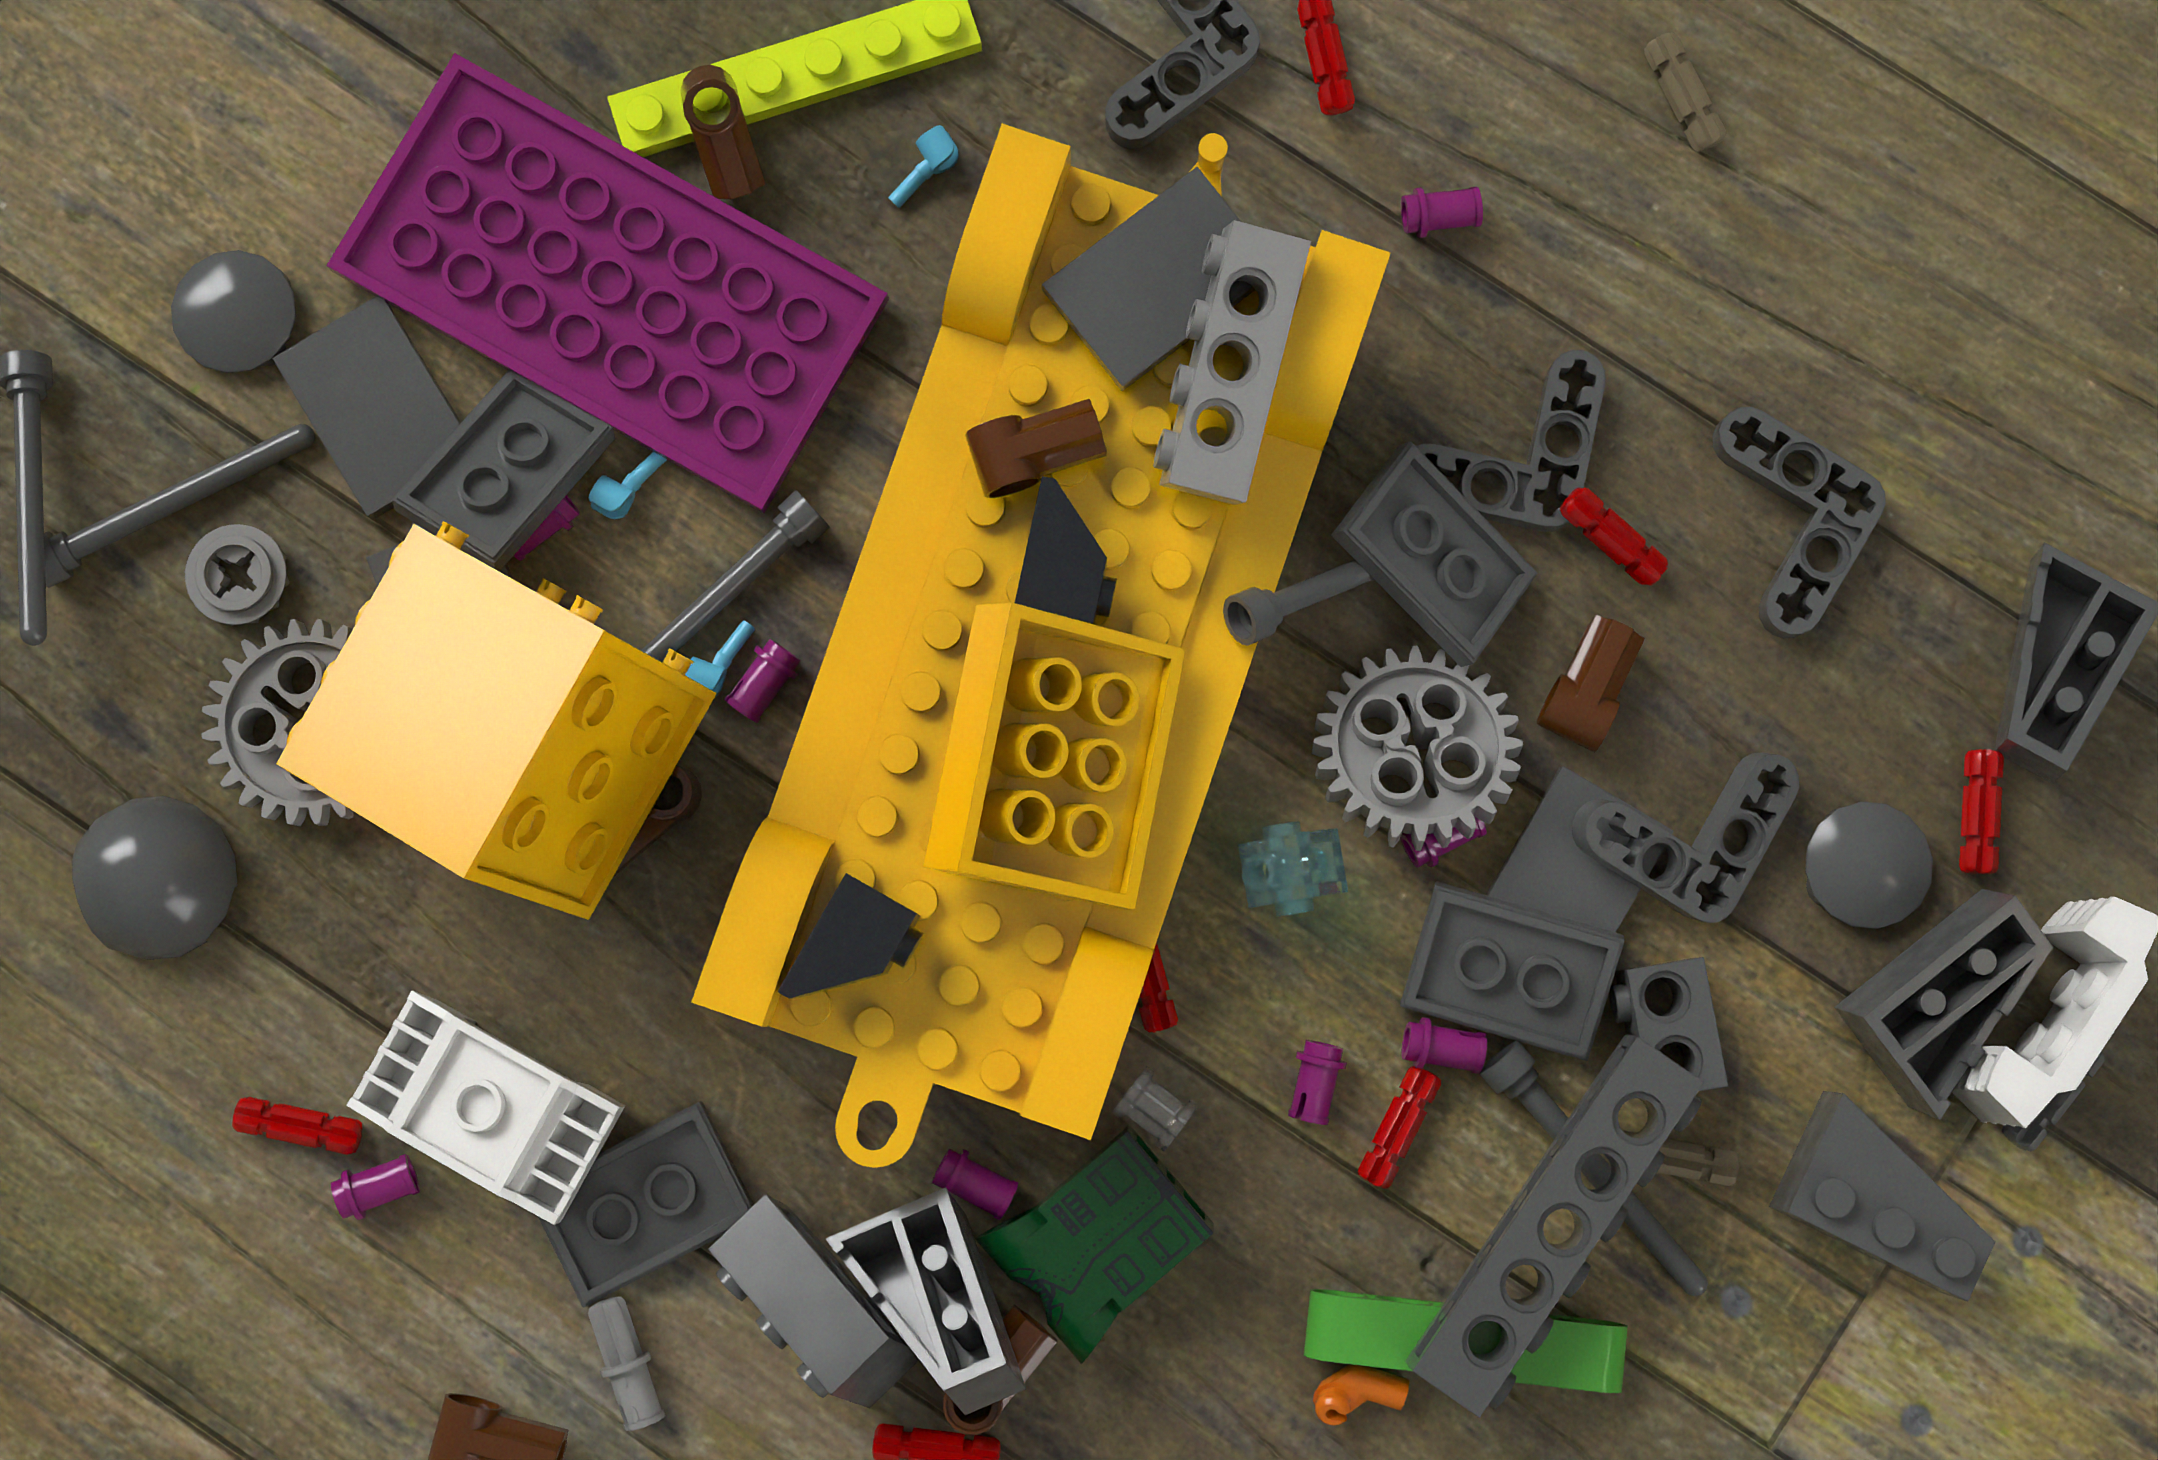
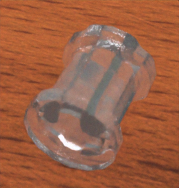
M1146 1066L1120 1099L1112 1113L1118 1118L1125 1115L1131 1118L1156 1138L1155 1146L1164 1152L1186 1125L1198 1105L1192 1100L1186 1102L1179 1100L1153 1079L1154 1071Z

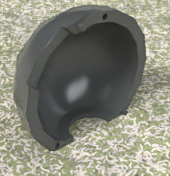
M167 796L131 799L103 814L93 822L78 841L72 860V880L76 899L92 933L107 948L145 960L181 957L207 943L208 937L226 917L234 888L238 886L235 854L220 825L197 806Z

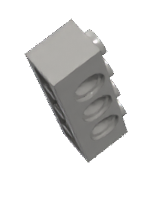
M1233 220L1223 228L1221 236L1211 235L1202 264V273L1211 275L1205 301L1195 300L1186 328V338L1195 340L1189 366L1179 364L1170 393V403L1179 405L1173 431L1162 430L1155 452L1153 467L1163 470L1159 483L1160 486L1233 505L1246 503L1311 241ZM1233 282H1247L1257 291L1259 306L1254 315H1243L1232 307L1229 300V290ZM1220 345L1233 347L1242 357L1243 370L1236 381L1223 379L1214 369L1213 354ZM1204 409L1218 412L1226 421L1227 434L1219 446L1206 444L1197 433V419Z

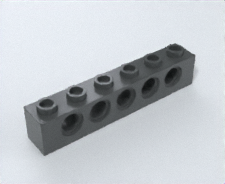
M1624 1035L1405 1362L1410 1369L1479 1418L1488 1405L1493 1409L1498 1408L1506 1399L1516 1381V1375L1511 1370L1523 1352L1527 1350L1531 1354L1534 1353L1548 1336L1554 1323L1548 1315L1562 1294L1568 1298L1572 1297L1585 1281L1591 1265L1585 1260L1598 1240L1601 1239L1605 1243L1608 1242L1623 1224L1628 1210L1622 1205L1635 1185L1638 1184L1641 1187H1645L1660 1169L1665 1155L1659 1151L1673 1129L1678 1132L1683 1131L1695 1117L1702 1103V1100L1696 1094L1704 1082L1638 1036ZM1638 1098L1647 1109V1122L1638 1133L1626 1135L1618 1122L1619 1110L1628 1100ZM1604 1154L1611 1165L1610 1178L1605 1185L1598 1189H1587L1581 1179L1582 1165L1590 1156ZM1556 1210H1569L1574 1219L1572 1235L1563 1243H1548L1543 1231L1546 1218ZM1521 1265L1533 1266L1538 1277L1537 1286L1533 1293L1522 1299L1509 1297L1506 1290V1280L1509 1273ZM1483 1321L1498 1323L1501 1337L1497 1347L1485 1354L1472 1352L1468 1344L1472 1328Z

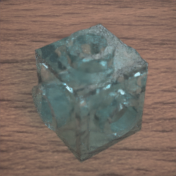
M1300 821L1262 827L1263 840L1238 845L1248 908L1275 905L1277 917L1315 911L1313 898L1348 892L1338 828L1302 832Z

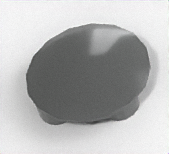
M236 250L214 253L193 265L177 285L171 305L173 331L188 355L206 368L225 373L254 370L259 366L267 367L275 364L272 358L286 350L285 344L290 339L296 319V308L291 282L280 269L263 256Z
M1858 802L1832 810L1818 824L1807 846L1805 873L1807 876L1806 889L1809 897L1814 903L1822 906L1829 915L1853 927L1878 929L1901 922L1921 905L1931 885L1933 857L1926 836L1908 815L1887 804Z

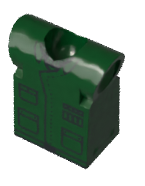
M1128 1125L1037 1206L992 1227L975 1239L1010 1280L1023 1284L1040 1295L1046 1311L1047 1325L1079 1363L1082 1364L1102 1339L1118 1313L1125 1310L1214 1233V1223L1132 1126Z

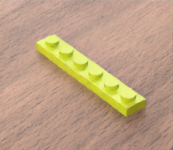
M914 0L710 65L723 68L733 78L748 125L981 52L982 43L968 0ZM690 71L607 96L622 146L642 157H646L694 142L689 123L684 116L681 99L683 79ZM709 87L697 93L693 104L700 111L712 113L722 109L727 102L728 96L721 89Z

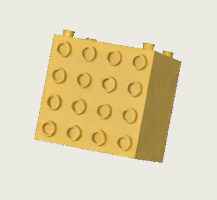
M443 521L438 533L434 536L413 524L405 540L393 551L389 561V568L373 596L359 610L355 620V627L338 657L324 671L321 686L307 711L289 732L286 747L276 764L464 879L589 920L717 693L685 676L691 664L694 663V661L669 648L663 662H660L594 625L603 609L576 595V600L570 610H567L558 605L564 594L567 593L566 590L542 578V582L535 592L461 551L460 549L469 535Z

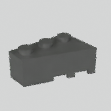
M2044 542L2031 559L1995 751L2001 752L2004 758L2051 784L2066 773L2158 616V602Z
M1981 889L1834 1008L1907 1106L1940 1120L1951 1104L1947 1098L1968 1066L1975 1068L1985 1052L1981 1048L2000 1017L2002 1015L2009 1016L2053 946L2015 895Z
M1822 1092L1769 1207L1943 1294L1968 1302L1994 1247L1995 1241L1844 1093Z
M946 1187L826 1238V1241L857 1278L939 1386L965 1415L1026 1390L967 1215Z
M765 1194L708 1249L722 1265L716 1272L722 1284L740 1301H743L746 1297L750 1298L762 1313L756 1320L759 1328L780 1349H784L787 1345L791 1347L803 1362L797 1368L798 1374L820 1397L824 1398L829 1393L832 1396L871 1408L919 1361L908 1344L897 1335L880 1315L882 1311L869 1295L865 1298L841 1270L840 1266L842 1264L786 1204Z

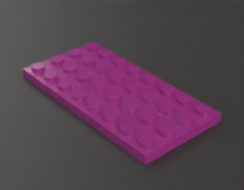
M456 53L452 56L326 265L333 273L374 296L381 297L392 306L506 370L515 372L612 426L613 430L659 454L763 514L768 509L889 301L887 292Z

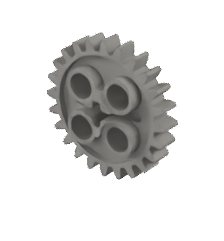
M296 619L290 620L287 638H284L277 629L267 626L264 628L266 646L261 648L249 640L244 639L241 641L247 659L243 663L224 658L222 663L231 673L232 678L229 683L210 681L208 685L215 692L223 696L221 704L202 707L203 713L218 718V727L203 732L201 734L202 739L220 743L222 747L221 750L214 753L208 759V763L216 767L230 766L231 770L220 782L221 786L233 790L245 785L238 803L252 808L263 800L261 817L276 820L285 808L287 824L301 826L309 810L314 824L327 826L330 818V807H333L335 812L342 818L351 819L354 817V812L276 764L286 747L289 732L299 720L276 706L264 695L265 689L272 687L291 705L307 711L321 686L324 671L338 657L353 630L348 626L342 625L333 638L330 623L322 619L315 621L310 635L304 623ZM312 663L316 672L313 686L305 693L296 694L292 687V676L295 670L303 664ZM271 713L276 722V731L271 740L266 744L258 746L252 735L253 726L262 715Z
M1412 646L1408 662L1400 663L1397 655L1391 648L1386 649L1383 667L1380 669L1369 658H1363L1359 669L1361 680L1346 671L1342 673L1339 687L1343 694L1328 691L1323 706L1330 713H1318L1314 729L1323 734V736L1314 738L1312 754L1326 759L1317 764L1315 776L1316 779L1321 780L1335 779L1328 787L1325 799L1327 802H1335L1346 798L1348 802L1344 809L1342 820L1346 823L1362 814L1367 818L1363 835L1367 838L1373 835L1380 826L1387 828L1389 847L1394 848L1402 833L1411 834L1415 850L1421 851L1426 835L1433 833L1441 847L1446 848L1450 843L1453 827L1467 839L1471 838L1476 829L1474 816L1490 824L1497 812L1493 802L1499 804L1507 803L1512 789L1505 782L1516 781L1521 769L1519 764L1510 759L1519 756L1523 747V741L1507 737L1515 731L1519 721L1518 716L1499 715L1507 701V694L1498 693L1489 697L1485 694L1491 678L1488 673L1471 681L1466 677L1469 665L1460 667L1457 664L1453 670L1445 667L1446 657L1443 649L1437 651L1431 663L1423 662L1418 646ZM1398 698H1405L1411 711V728L1416 746H1406L1410 733V723L1400 702L1397 701ZM1429 703L1445 705L1450 709L1453 717L1444 720L1432 718L1426 713L1423 706ZM1377 717L1385 720L1391 726L1392 731L1387 734L1377 735L1364 728L1362 721L1367 718ZM1418 749H1428L1423 768ZM1448 760L1463 762L1469 767L1472 775L1467 778L1452 777L1445 772L1441 763ZM1423 770L1431 788L1437 794L1436 798H1429L1425 792ZM1386 775L1400 776L1408 782L1411 790L1405 793L1390 792L1382 786L1379 779Z

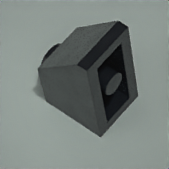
M1042 476L1015 603L1095 624L1096 615L1109 617L1117 578L1105 576L1107 568L1106 555L1056 479Z
M846 873L777 992L789 999H797L888 974L893 963L904 968L924 934L914 928L920 915Z

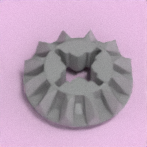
M240 524L219 527L201 538L188 557L185 568V583L190 599L199 611L214 621L230 626L258 623L262 616L270 610L279 607V599L284 587L290 583L286 573L285 561L287 557L271 536L257 528ZM222 559L228 564L233 563L240 567L249 560L251 566L248 568L247 574L253 579L252 583L257 588L253 591L236 585L228 592L226 587L229 585L231 578L225 573L226 569L219 564L220 560Z

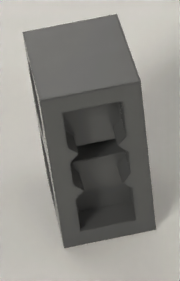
M1704 957L1615 971L1617 984L1610 987V1004L1616 1023H1625L1627 1035L1638 1036L1658 1051L1670 1042L1676 1044L1684 1055L1683 1068L1704 1082L1699 1091L1728 1087ZM1657 978L1668 984L1673 996L1670 1008L1659 1016L1648 1009L1644 999L1648 984Z

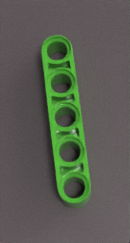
M1311 1289L1304 1356L1334 1363L1412 1371L1405 1361L1445 1302L1328 1289ZM1549 1314L1548 1317L1554 1323L1542 1345L1532 1354L1525 1350L1511 1370L1516 1375L1515 1383L1604 1393H1622L1628 1325L1606 1320ZM1483 1321L1472 1328L1468 1338L1469 1348L1472 1352L1485 1354L1497 1347L1501 1337L1498 1323Z

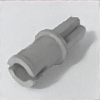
M611 1297L594 1304L589 1308L588 1316L605 1364L600 1369L601 1377H609L624 1421V1430L634 1431L660 1421L666 1415L664 1409H661L646 1364L651 1360L650 1352H642L625 1300L622 1297Z

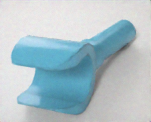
M938 125L931 128L916 141V146L925 160L915 166V169L888 197L898 208L907 201L926 179L928 180L933 174L947 171L957 163L959 157L958 148L943 126Z
M652 452L631 473H628L621 484L606 475H602L590 491L588 498L591 502V508L610 519L623 518L632 506L635 492L641 488V484L667 459Z
M743 620L723 647L717 651L712 663L693 656L690 660L694 661V663L691 664L685 676L716 692L717 696L723 687L727 668L732 663V659L755 631V628Z

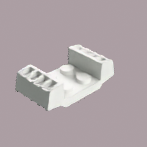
M2117 897L2099 898L2098 900L2089 899L2088 901L2079 900L2078 902L2069 901L2053 914L2041 931L2052 945L2079 962L2080 966L2076 971L2071 969L2066 972L2056 983L2050 994V1001L2054 1005L2041 1024L2036 1022L2024 1032L2015 1047V1052L2007 1046L1982 1045L1981 1048L1985 1052L1975 1068L1968 1066L1953 1089L1952 1093L1981 1122L2008 1124L2013 1127L2021 1126L2022 1128H2027L2057 1093L2077 1089L2148 981L2144 961L2158 933V915Z
M411 991L407 1002L397 1019L393 1022L390 1032L383 1044L380 1045L377 1055L363 1075L360 1085L346 1106L378 1124L393 1136L492 1193L521 1206L553 1225L560 1223L625 1105L588 1084L569 1079L475 1026V1020L446 1004Z

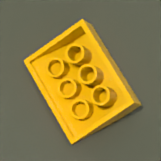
M1012 602L976 605L923 867L979 880L1135 910L1186 649Z

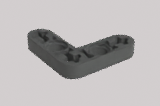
M1157 0L1186 36V39L1116 90L1109 98L1105 108V124L1110 138L1116 144L1128 149L1141 148L1150 144L1251 68L1259 51V30L1237 0H1211L1205 8L1199 11L1187 10L1177 0ZM1221 9L1225 13L1221 14L1219 26L1231 39L1239 35L1244 37L1242 54L1239 56L1232 50L1225 51L1223 54L1218 51L1221 35L1211 22ZM1209 24V25L1207 26V28L1205 29V31H1201V30L1199 29V28H1201V27H1203V26ZM1186 66L1192 68L1198 74L1200 85L1193 93L1180 96L1172 93L1167 88L1164 82L1166 74L1172 68ZM1152 85L1159 102L1169 110L1165 113L1162 112L1161 106L1157 102L1144 113L1145 127L1138 129L1133 123L1122 127L1120 125L1122 121L1121 108L1127 105L1131 110L1137 111L1150 102L1151 91L1147 87Z
M1584 350L1565 352L1552 363L1544 379L1527 464L1436 444H1421L1416 447L1427 459L1433 461V465L1445 476L1452 477L1454 475L1456 464L1466 467L1458 483V491L1485 519L1542 532H1553L1561 529L1569 521L1562 516L1560 508L1551 517L1542 515L1543 504L1533 501V495H1541L1546 490L1551 471L1539 472L1538 465L1540 464L1552 471L1574 472L1573 479L1565 474L1560 477L1556 489V499L1564 502L1577 487L1584 488L1605 388V370L1603 365L1594 354ZM1572 366L1581 368V378L1591 382V386H1584L1578 393L1573 411H1586V418L1570 410L1551 411V404L1561 409L1566 402L1569 385L1566 381L1559 380V375H1567ZM1555 425L1571 427L1579 438L1577 453L1570 457H1558L1552 454L1545 443L1547 430ZM1488 471L1497 474L1502 479L1505 485V494L1500 502L1489 505L1476 500L1470 487L1471 480L1477 473Z
M1740 407L1728 413L1714 430L1712 436L1713 448L1718 458L1726 465L1810 514L1765 590L1759 604V618L1765 629L1772 635L1783 639L1795 638L1813 629L1820 621L1881 517L1886 504L1885 491L1881 483L1871 474L1764 411L1753 407ZM1744 424H1748L1754 428L1751 439L1755 443L1768 449L1777 439L1783 443V446L1774 453L1769 460L1767 468L1759 464V461L1768 453L1752 445L1743 452L1737 450L1734 447L1737 437L1729 431L1730 428L1738 430ZM1799 453L1812 461L1815 475L1809 485L1796 486L1785 478L1782 464L1787 455ZM1830 472H1833L1837 475V479L1831 482L1829 486L1843 494H1847L1854 488L1859 489L1863 493L1860 503L1867 508V511L1859 510L1852 516H1849L1843 511L1847 503L1843 497L1829 491L1819 500L1814 494L1827 482ZM1823 538L1835 546L1838 552V562L1832 571L1820 572L1809 565L1806 559V548L1812 539ZM1793 570L1799 578H1792L1790 576L1791 571ZM1802 580L1812 585L1821 586V593L1815 587H1812L1805 591L1799 601L1798 610L1805 614L1804 619L1797 617L1788 623L1781 619L1784 609L1776 603L1777 598L1785 600L1792 596Z
M1760 752L1751 753L1742 758L1731 774L1692 847L1627 805L1604 799L1591 800L1581 806L1572 822V836L1576 846L1586 855L1681 915L1706 923L1719 922L1727 918L1736 907L1795 800L1799 789V774L1795 765L1788 758L1778 754ZM1761 771L1769 772L1768 779L1774 783L1770 793L1763 792L1764 786L1757 780ZM1741 803H1752L1750 808L1760 810V815L1741 809ZM1600 818L1608 819V825L1611 829L1631 839L1625 846L1617 842L1601 839L1602 833L1595 828L1597 821ZM1739 819L1745 824L1747 829V841L1740 852L1731 855L1724 847L1723 834L1729 823ZM1660 843L1668 854V864L1662 875L1655 879H1650L1643 870L1642 859L1650 846ZM1712 858L1714 861L1730 865L1728 873L1719 871L1721 868L1719 866L1711 865L1709 863L1710 859ZM1700 881L1708 883L1707 889L1713 893L1709 904L1701 902L1702 896L1696 892Z

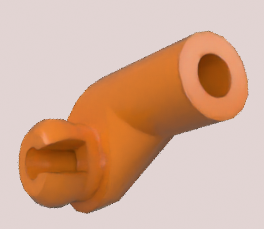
M1348 1364L1320 1382L1313 1396L1316 1415L1321 1422L1337 1426L1346 1422V1415L1366 1401L1401 1411L1406 1401L1410 1380L1373 1367Z

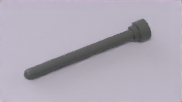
M15 350L0 356V386L6 390L7 397L13 400L20 637L24 643L36 646L43 643L47 637L40 401L47 397V390L53 386L52 358L45 353L33 350Z
M298 424L69 536L63 531L56 535L49 531L45 532L46 587L50 588L73 577V569L82 565L81 558L311 447L315 441L313 429L306 424Z
M795 490L778 506L782 512L773 519L776 526L641 651L663 662L669 648L677 652L793 544L798 548L807 540L813 544L830 526Z
M1353 560L1274 593L1267 589L1261 590L1251 587L1231 595L1225 600L1223 606L1224 620L1233 638L1240 644L1248 646L1272 636L1277 626L1282 623L1284 616L1374 579L1356 560Z
M1516 1040L1493 1056L1483 1066L1480 1076L1496 1094L1503 1091L1509 1099L1517 1097L1554 1140L1568 1120V1117L1536 1081L1539 1074L1532 1067L1535 1059ZM1594 1154L1585 1160L1581 1172L1595 1189H1598L1609 1180L1611 1166L1600 1154ZM1631 1191L1622 1205L1628 1210L1624 1222L1687 1294L1691 1296L1703 1294L1708 1286L1706 1276Z

